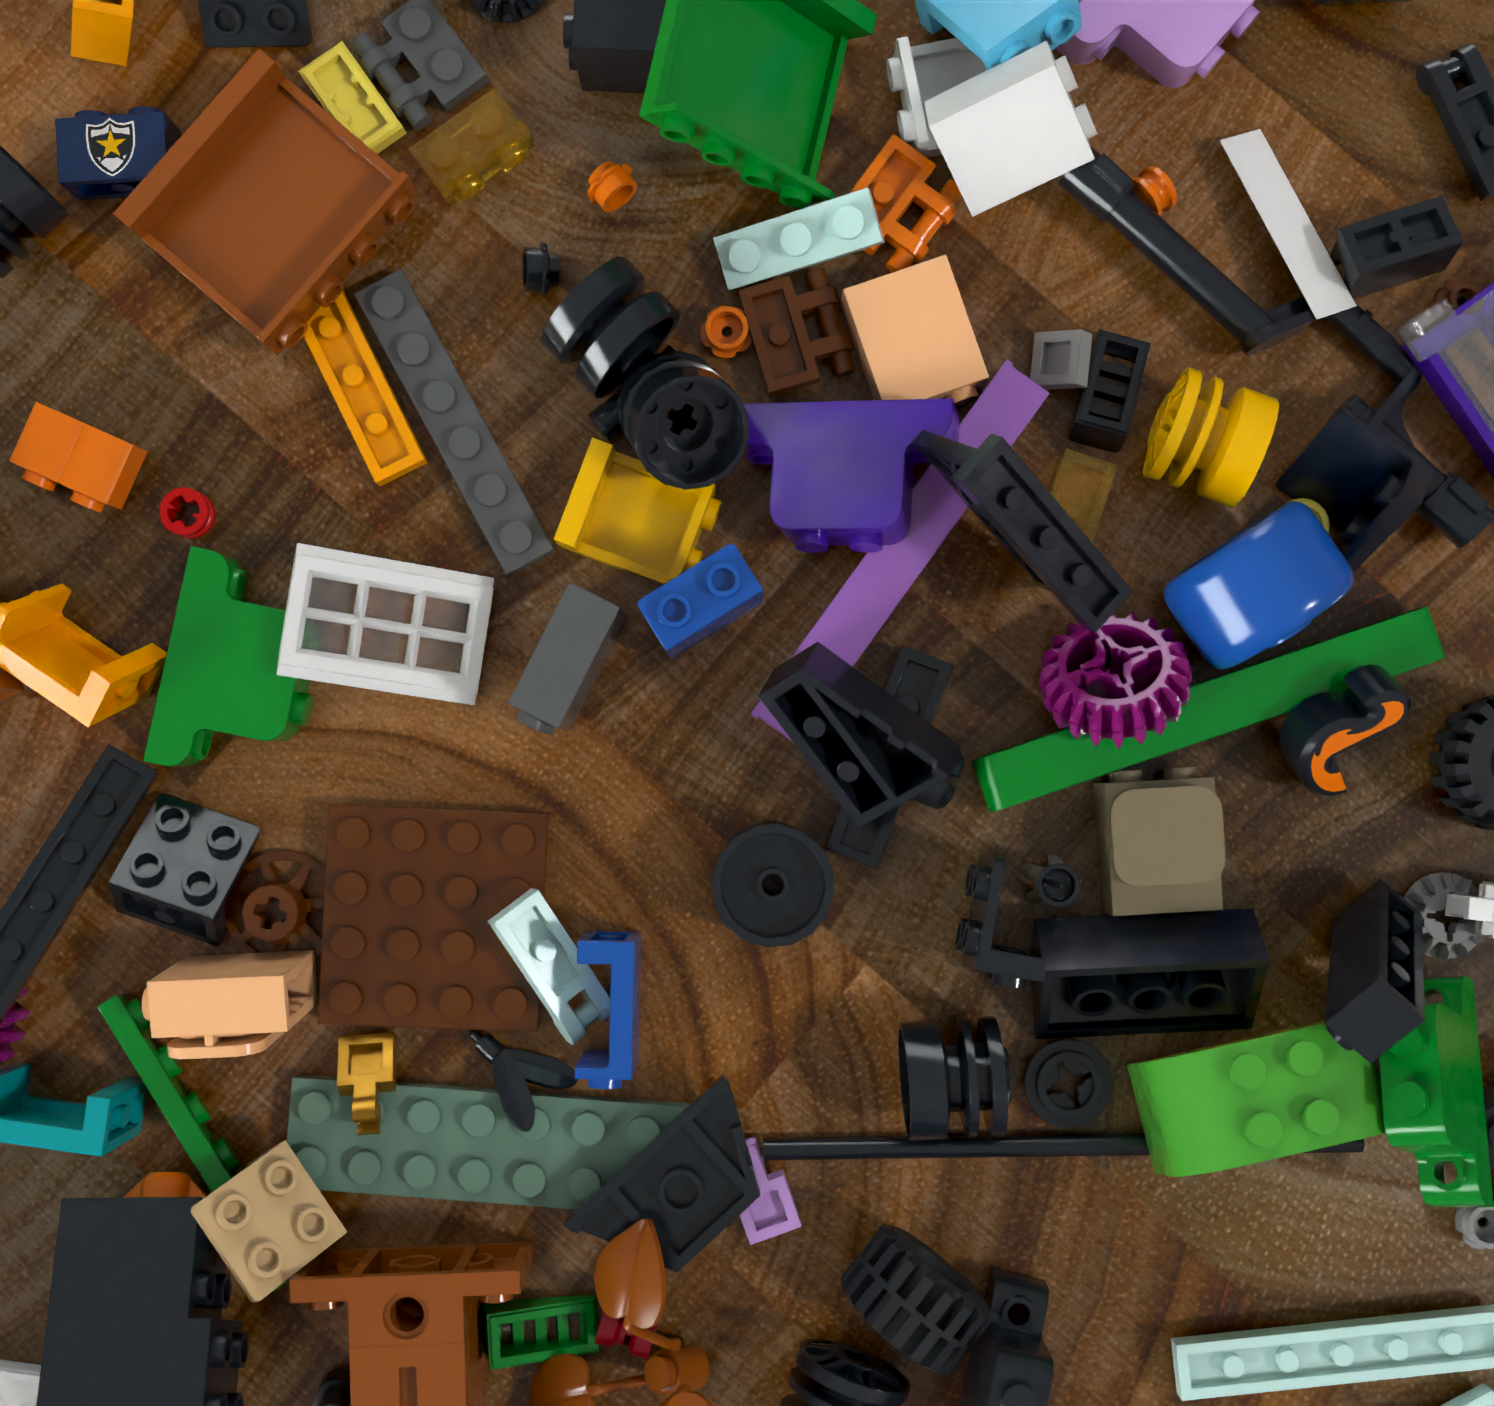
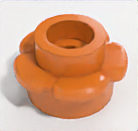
M609 161L593 171L588 180L590 187L587 193L592 204H599L605 212H613L621 208L633 197L637 190V183L631 177L632 168L626 163L619 165Z
M731 306L716 307L707 314L706 323L701 326L700 336L704 346L710 347L712 353L719 358H733L737 352L746 351L752 343L747 319L740 308ZM730 328L732 330L731 336H723L722 330Z

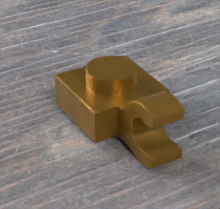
M394 1032L339 1036L337 1088L340 1096L353 1095L352 1121L357 1123L358 1136L380 1134L381 1111L379 1093L396 1091L397 1042Z

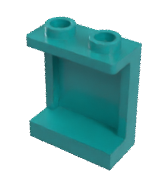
M19 1062L0 1070L1 1143L102 1157L141 1134L148 1090L141 1078L126 1077L87 1096L85 1104L30 1096L28 1094L31 1064Z

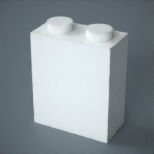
M1047 41L924 102L928 126L972 217L1095 159L1088 140L1097 135L1091 115L1085 103L1075 108L1069 92L1078 88L1071 67L1065 55L1055 60Z

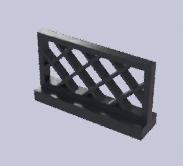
M922 430L912 441L915 447L1039 587L1052 592L1083 628L1096 633L1133 593L1131 588L1003 437L990 434L977 449Z

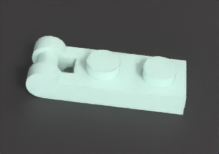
M529 889L487 921L553 1018L556 1028L567 1042L574 1045L586 1035L585 1028L597 1019L604 1021L610 1016V997L589 965L577 964V947L539 890ZM581 992L584 1002L572 1010L567 1002Z

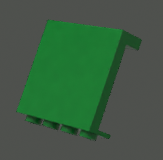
M666 0L639 117L659 127V134L662 137L677 143H687L701 151V158L705 161L719 166H728L741 174L740 179L744 183L754 187L767 188L778 194V200L786 206L803 209L809 207L811 203L834 199L835 192L816 182L819 163L848 40L872 35L877 14L857 0Z

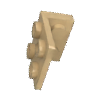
M286 1140L253 1159L247 1164L245 1169L191 1208V1214L251 1302L262 1300L347 1233V1230Z

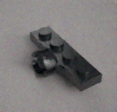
M902 646L885 691L933 725L954 665ZM960 750L951 776L960 778L964 766V757ZM941 782L906 802L916 801L934 809L946 807L950 802L956 788ZM905 803L858 828L841 806L826 850L879 869L899 813Z

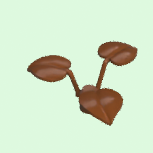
M651 1218L641 1219L613 1238L601 1251L594 1272L595 1291L599 1304L607 1316L611 1318L624 1317V1329L626 1332L663 1349L655 1351L647 1360L644 1374L601 1383L591 1387L588 1365L581 1356L572 1353L553 1356L540 1366L534 1376L529 1395L530 1406H596L593 1397L647 1385L658 1395L669 1396L659 1406H713L708 1398L701 1393L692 1392L704 1387L709 1377V1362L704 1351L692 1344L681 1346V1340L678 1337L667 1338L647 1329L657 1325L663 1315L666 1305L667 1284L661 1246L655 1226Z

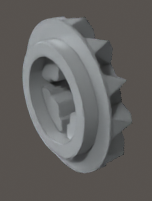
M1446 872L1424 876L1415 882L1404 896V899L1422 914L1423 954L1442 960L1469 956L1470 950L1477 944L1485 941L1483 936H1477V933H1475L1476 920L1459 919L1458 922H1451L1448 926V931H1445L1444 923L1435 921L1434 918L1426 917L1427 913L1445 910L1447 894L1478 897L1479 890L1472 884V880Z

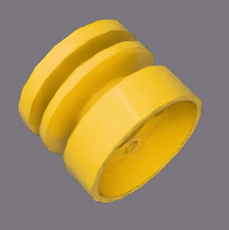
M1187 367L1181 373L1171 392L1166 394L1154 418L1147 440L1148 448L1143 475L1157 481L1161 479L1172 461L1168 478L1169 486L1179 488L1188 479L1194 468L1199 469L1196 487L1197 495L1232 508L1237 506L1245 496L1265 457L1278 418L1279 402L1276 398L1241 387L1225 407L1220 406L1224 386L1223 380L1215 376L1212 377L1199 395L1203 377L1202 372Z

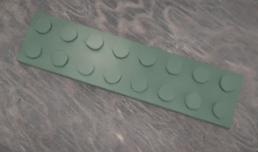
M296 1074L292 1077L287 1143L319 1190L577 1209L691 1103L530 1091L535 1106L534 1125L529 1132H522L508 1120L497 1089L396 1081V1091L379 1093L381 1111L380 1134L358 1136L357 1123L352 1121L353 1095L340 1096L337 1088V1077Z

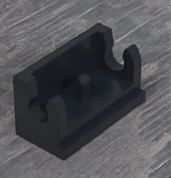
M1441 195L1338 228L1336 232L1338 239L1330 253V258L1335 266L1343 265L1344 278L1342 280L1352 298L1356 299L1445 271L1464 241Z

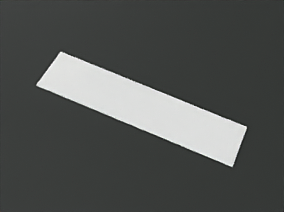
M1261 129L1220 140L1316 320L1356 307L1357 305Z

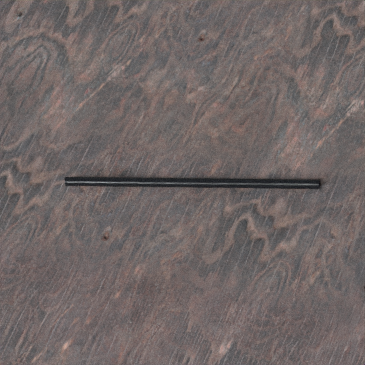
M1144 1133L977 1135V1137L962 1135L947 1136L946 1139L909 1141L907 1136L763 1138V1161L1150 1155ZM1364 1139L1303 1153H1360L1364 1151L1365 1142Z

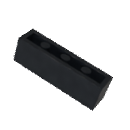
M1381 878L1333 918L1324 1023L1329 1034L1341 1047L1349 1051L1354 1049L1370 1064L1425 1021L1422 914Z

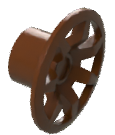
M285 850L262 854L244 866L224 904L228 933L242 953H260L248 942L253 937L265 941H274V952H285L288 949L289 936L297 933L316 945L311 949L315 951V958L321 955L322 936L306 921V916L308 912L324 908V897L304 898L301 891L307 883L311 870L325 883L326 868L324 865L303 853ZM288 860L300 863L302 867L288 884L280 883L271 862ZM261 867L264 886L254 890L252 893L240 892L241 886L247 877ZM236 902L244 904L242 915L247 929L243 932L239 929L236 919Z

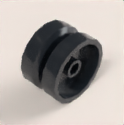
M617 256L603 263L586 276L554 311L545 325L540 338L543 346L561 364L578 361L575 376L596 399L606 397L623 385L621 380L628 377L637 364L655 355L675 329L680 318L679 310L660 291L643 294L646 283L645 277L626 257Z
M780 822L754 824L734 835L720 852L712 876L714 905L724 924L744 941L764 947L792 945L813 934L828 915L835 892L832 866L822 847L800 828ZM769 874H777L784 883L783 889L781 891L774 890L771 895L767 894L763 890L762 881Z

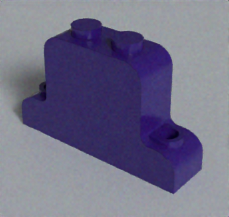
M953 398L743 404L748 413L749 440L745 448L748 453V460L755 464L773 465L770 496L771 518L785 538L795 544L797 550L803 552L820 553L827 551L828 545H849V548L854 551L872 553L881 551L883 545H893L902 541L908 534L911 525L914 467L918 463L929 462L912 441L922 430L957 442L959 440L960 419Z

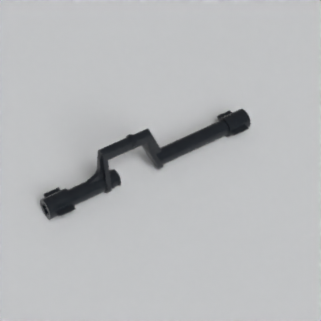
M1092 146L1091 149L1095 159L1065 173L1060 179L1058 185L1101 224L1105 221L1109 222L1240 342L1237 347L1246 356L1257 354L1300 334L1316 319L1304 296L1265 312L1133 192L1135 185L1131 182L1132 178L1104 153L1101 155ZM1356 304V307L1324 317L1396 382L1373 408L1354 393L1334 411L1328 420L1338 409L1344 408L1434 468L1423 502L1416 510L1457 548L1465 546L1488 526L1494 518V511L1487 506L1488 502L1461 477L1456 478L1451 472L1443 474L1414 447L1405 429L1401 414L1405 400L1420 383L1422 378L1421 372L1403 345L1372 318L1373 313L1368 309L1364 311Z

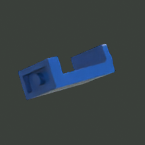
M728 544L638 601V607L672 660L761 605L763 589L734 544Z
M587 931L577 941V964H611L609 1050H585L575 1066V1079H588L589 1088L617 1089L622 1087V1080H632L639 1062L641 932Z

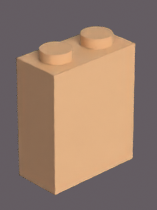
M947 255L843 289L840 305L874 400L953 398L955 407H958L979 397L977 391L984 387L989 375Z

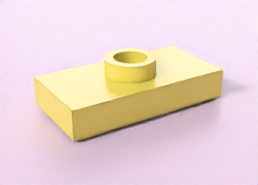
M343 41L298 71L325 111L376 154L407 134Z

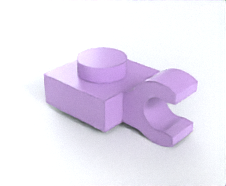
M755 1135L746 1138L760 1187V1197L739 1215L750 1245L802 1227V1220L784 1170L781 1169L767 1174Z

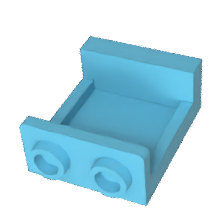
M915 0L920 24L932 35L945 27L983 61L986 71L1045 41L1048 42L1052 51L1059 45L1067 42L1082 28L1079 0Z

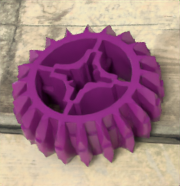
M1132 611L1125 619L1117 618L1113 613L1096 633L1069 622L1068 628L1065 631L1066 636L1053 635L1051 650L1044 651V657L1041 661L1042 668L1041 674H1039L1040 690L1043 691V704L1047 708V713H1053V718L1058 728L1070 727V733H1072L1075 740L1090 734L1091 741L1095 747L1104 738L1113 739V742L1119 749L1124 738L1133 737L1142 745L1146 738V731L1162 736L1166 728V721L1178 722L1181 706H1186L1187 700L1190 697L1189 683L1192 681V668L1189 665V660H1187L1184 644L1176 642L1172 628L1159 630V625L1154 617L1142 623L1138 622V618L1134 611Z

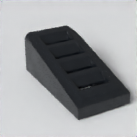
M1101 329L1098 330L1090 356L1087 388H1081L1068 436L1070 441L1113 453L1120 452L1129 434L1151 343ZM1105 354L1133 362L1132 368L1103 361V356ZM1098 375L1125 382L1127 385L1123 387L1097 380ZM1094 396L1100 399L1121 404L1120 408H1116L1109 405L1092 401V399Z

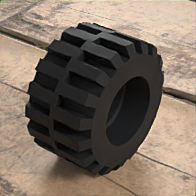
M1485 697L1483 700L1470 701L1462 705L1463 712L1451 713L1444 720L1450 729L1437 731L1433 742L1441 746L1439 752L1430 753L1429 764H1438L1439 774L1432 775L1431 779L1434 787H1444L1446 793L1439 798L1445 807L1458 808L1455 816L1463 822L1475 823L1477 828L1494 831V776L1491 770V755L1494 749V697Z
M881 1225L840 1278L841 1285L851 1304L882 1337L920 1366L939 1374L951 1375L993 1320V1316L983 1297L955 1268L922 1241L907 1231L891 1225Z

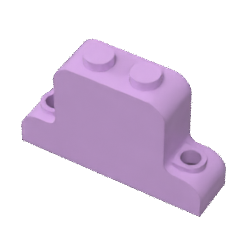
M1082 0L1079 3L1082 28L1067 42L1056 47L1055 50L1062 56L1065 55L1068 61L1084 65L1093 62L1097 58L1101 60L1112 47H1117L1160 84L1169 88H1178L1188 83L1196 73L1204 79L1225 54V51L1220 47L1222 42L1230 33L1239 39L1256 19L1260 11L1253 6L1255 0Z

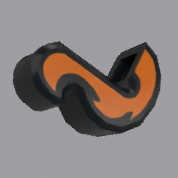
M1365 665L1348 672L1343 679L1348 686L1345 691L1316 694L1304 699L1288 713L1279 731L1281 752L1305 787L1314 794L1331 797L1346 793L1347 790L1334 757L1403 723L1411 708L1409 695L1389 672L1379 665Z

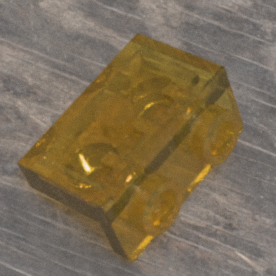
M493 88L408 149L446 204L451 206L458 200L465 202L475 197L485 187V181L501 169L509 171L519 166L528 157L529 150L535 145L528 126L522 119L519 120L498 90Z

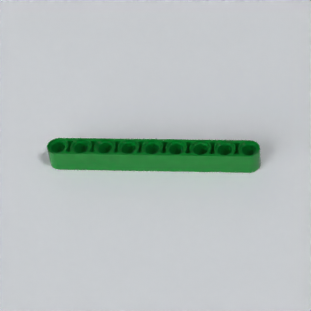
M1427 606L1190 685V697L1187 700V705L1181 706L1178 722L1166 721V728L1162 736L1146 731V738L1142 745L1133 737L1124 738L1121 747L1118 749L1113 739L1104 738L1095 747L1091 741L1090 734L1075 740L1072 733H1070V727H1065L974 758L971 762L988 812L995 811L1290 712L1304 699L1316 694L1343 692L1348 688L1343 681L1344 676L1361 666L1379 665L1394 677L1441 661L1446 658L1429 607Z

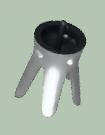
M1049 853L1047 855L1049 862L1047 867L1031 863L1022 866V874L1034 882V890L1025 894L1026 902L1030 904L1046 903L1053 906L1054 909H1060L1070 905L1078 897L1081 888L1079 876L1073 868L1064 864L1057 854Z

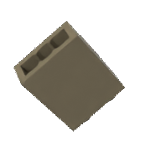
M1196 767L1164 768L1163 779L1143 780L1142 770L1109 772V782L1094 783L1101 906L1103 913L1111 916L1224 910L1221 873L1226 863L1222 803L1215 792V777H1197Z

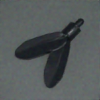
M470 1030L469 1037L477 1044L475 1050L492 1064L494 1082L508 1120L522 1132H529L534 1125L535 1106L527 1083L561 1090L571 1088L578 1082V1079H575V1071L561 1060L518 1049H505L490 1033L484 1036L478 1030Z

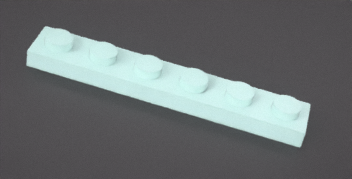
M1494 1304L1171 1338L1176 1391L1182 1401L1491 1369L1494 1368Z

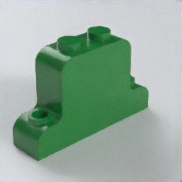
M190 547L143 759L145 762L164 766L194 765L200 760H205L207 757L213 733L216 731L262 741H287L296 735L300 725L306 726L310 719L313 707L312 694H307L310 680L276 675L286 610L244 602L243 596L247 581L246 571L242 569L236 560L216 551ZM306 618L301 648L324 651V642L319 641L317 626L312 620Z
M1467 976L1424 979L1425 1021L1379 1057L1386 1136L1391 1146L1415 1156L1418 1166L1419 1186L1423 1200L1427 1205L1432 1207H1494L1474 981ZM1432 994H1441L1443 1004H1430V996ZM1453 1163L1457 1169V1177L1452 1183L1445 1184L1444 1165Z

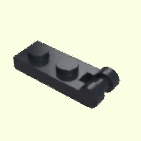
M1468 43L1451 51L1449 58L1440 61L1435 58L1418 66L1416 69V79L1421 91L1425 95L1430 96L1479 200L1483 201L1494 195V81L1477 47ZM1457 78L1463 81L1466 88L1457 91L1452 80Z

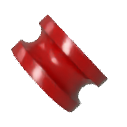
M181 487L173 489L165 495L160 504L159 514L161 522L167 530L183 538L195 539L202 537L211 530L215 523L216 512L213 503L207 496L192 488ZM184 501L193 506H199V514H192L197 520L191 526L181 520L177 521L176 518L177 512L183 513V510L178 507Z

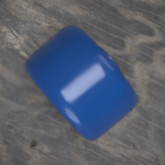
M1292 501L1255 522L1176 575L1164 586L1163 595L1169 610L1202 658L1212 667L1223 670L1233 667L1267 648L1270 649L1304 629L1313 621L1312 619L1335 604L1352 588L1354 576L1349 563L1311 509L1301 502Z

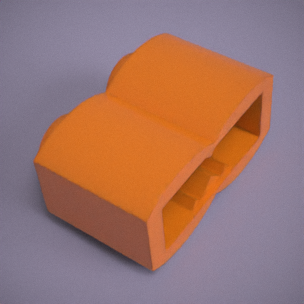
M35 402L9 461L25 468L22 479L52 492L57 483L74 490L70 498L71 501L102 513L105 504L122 510L148 451Z

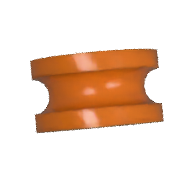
M1155 166L1146 167L1140 172L1139 177L1132 178L1131 182L1135 185L1133 192L1158 215L1161 216L1162 212L1169 211L1177 204L1176 188L1172 180L1160 168Z

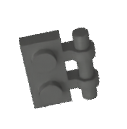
M409 0L380 21L384 31L391 39L385 45L377 46L367 32L360 33L351 42V47L361 58L359 65L370 80H377L389 95L388 104L398 117H405L416 131L425 128L431 122L432 117L423 105L435 97L446 113H448L489 83L484 70L430 0ZM405 60L408 61L419 76L413 83H405L395 69Z

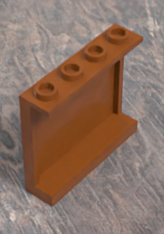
M259 48L115 210L113 215L278 356L284 348L288 349L295 346L303 338L308 329V320L321 306L327 307L338 298L344 287L343 281L357 265L363 266L374 257L380 246L379 239L393 224L395 226L400 225L409 217L415 207V198L419 195V192L406 172L402 170L401 173H398L285 77L277 63Z

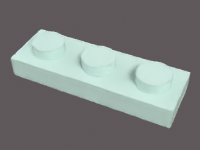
M869 188L713 238L728 291H735L885 243Z

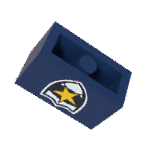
M147 106L133 107L128 110V114L107 115L100 111L83 110L75 113L73 118L55 119L59 184L79 201L128 197L181 137V130L164 111Z

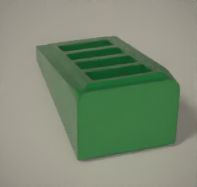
M594 1294L513 1299L493 1304L481 1303L483 1350L490 1370L542 1362L564 1353H572L579 1356L599 1352V1346L594 1344L598 1331L596 1297ZM578 1313L579 1339H569L568 1314ZM555 1316L557 1340H547L546 1317ZM533 1320L534 1341L525 1342L524 1321ZM510 1323L511 1342L502 1343L501 1324Z

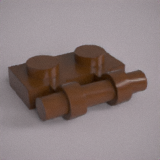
M825 268L814 269L805 274L810 292L800 295L795 294L790 275L738 290V297L748 322V329L768 397L820 383L821 377L816 361L831 360L835 377L847 376L856 371L850 353L855 349L850 332H844L837 307L841 304L839 294L835 286H830ZM810 313L817 314L824 337L811 342L802 317Z

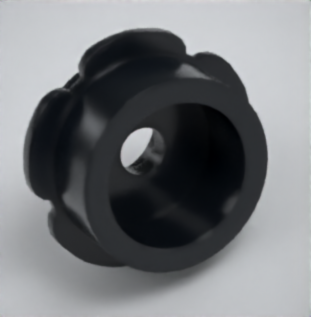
M540 242L539 248L524 247L522 256L524 291L539 292L542 296L548 294L549 286H558L559 283L558 254L548 253V246L545 242Z

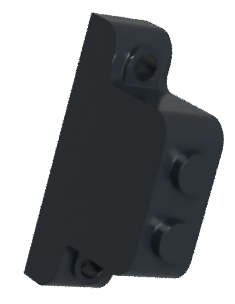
M991 1266L984 1300L989 1307L993 1320L972 1346L958 1406H1047L1054 1373L1053 1358L1042 1338L1049 1300L1048 1285L1044 1279ZM1022 1303L1026 1305L1024 1317L1018 1320L1009 1318V1308L1013 1304Z

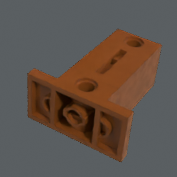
M534 1240L325 1249L297 1271L289 1280L290 1303H308L309 1309L322 1311L341 1307L343 1301H348L351 1406H485L481 1303L507 1302L513 1299V1294H521L534 1264Z

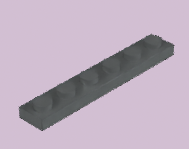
M402 269L354 293L505 574L510 577L555 553V549Z

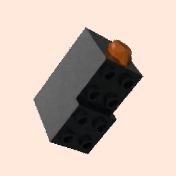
M148 1173L123 1198H62L36 1406H244L243 1395L241 1392H237L239 1368L245 1367L248 1358V1334L242 1332L243 1321L221 1319L222 1309L228 1307L231 1298V1276L229 1273H225L226 1264L191 1214L192 1206L207 1195L188 1173Z

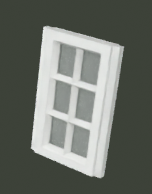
M297 543L276 675L475 705L494 590V578Z

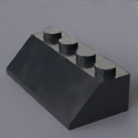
M1224 909L1111 916L1109 914L1105 916L1084 917L1057 916L1034 919L1030 951L1047 959L1044 981L1031 980L1035 1038L1050 1039L1252 1029L1270 961L1254 909Z

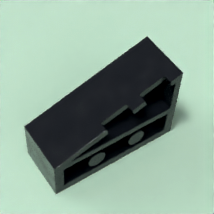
M816 642L774 668L758 695L858 828L951 777L961 746L819 642Z

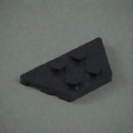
M723 1073L571 1213L566 1218L564 1225L575 1233L579 1234L580 1231L610 1242L639 1220L651 1218L660 1242L664 1268L678 1273L760 1197V1187L730 1081Z

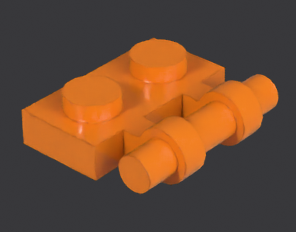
M895 134L891 136L850 192L865 188L870 189L883 238L896 249L885 264L891 273L910 267L913 263L919 264L929 251L927 247L928 242L941 225L947 226L957 213L955 206L962 198L955 180L949 179L940 192L926 184L935 173L937 165ZM912 202L922 208L924 213L911 231H909L898 221ZM881 244L864 249L863 251L872 257Z

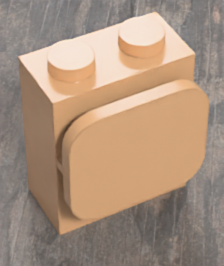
M304 950L184 957L147 981V987L142 996V1012L144 1018L150 1021L151 1038L175 1037L167 1043L168 1057L172 1059L240 1057L266 1050L318 1004L315 951Z

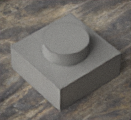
M1082 329L1035 332L1030 379L1045 390L1087 388L1093 334Z

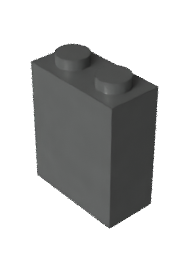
M569 582L508 701V704L521 710L516 720L539 732L552 736L556 728L570 732L628 618L619 606Z

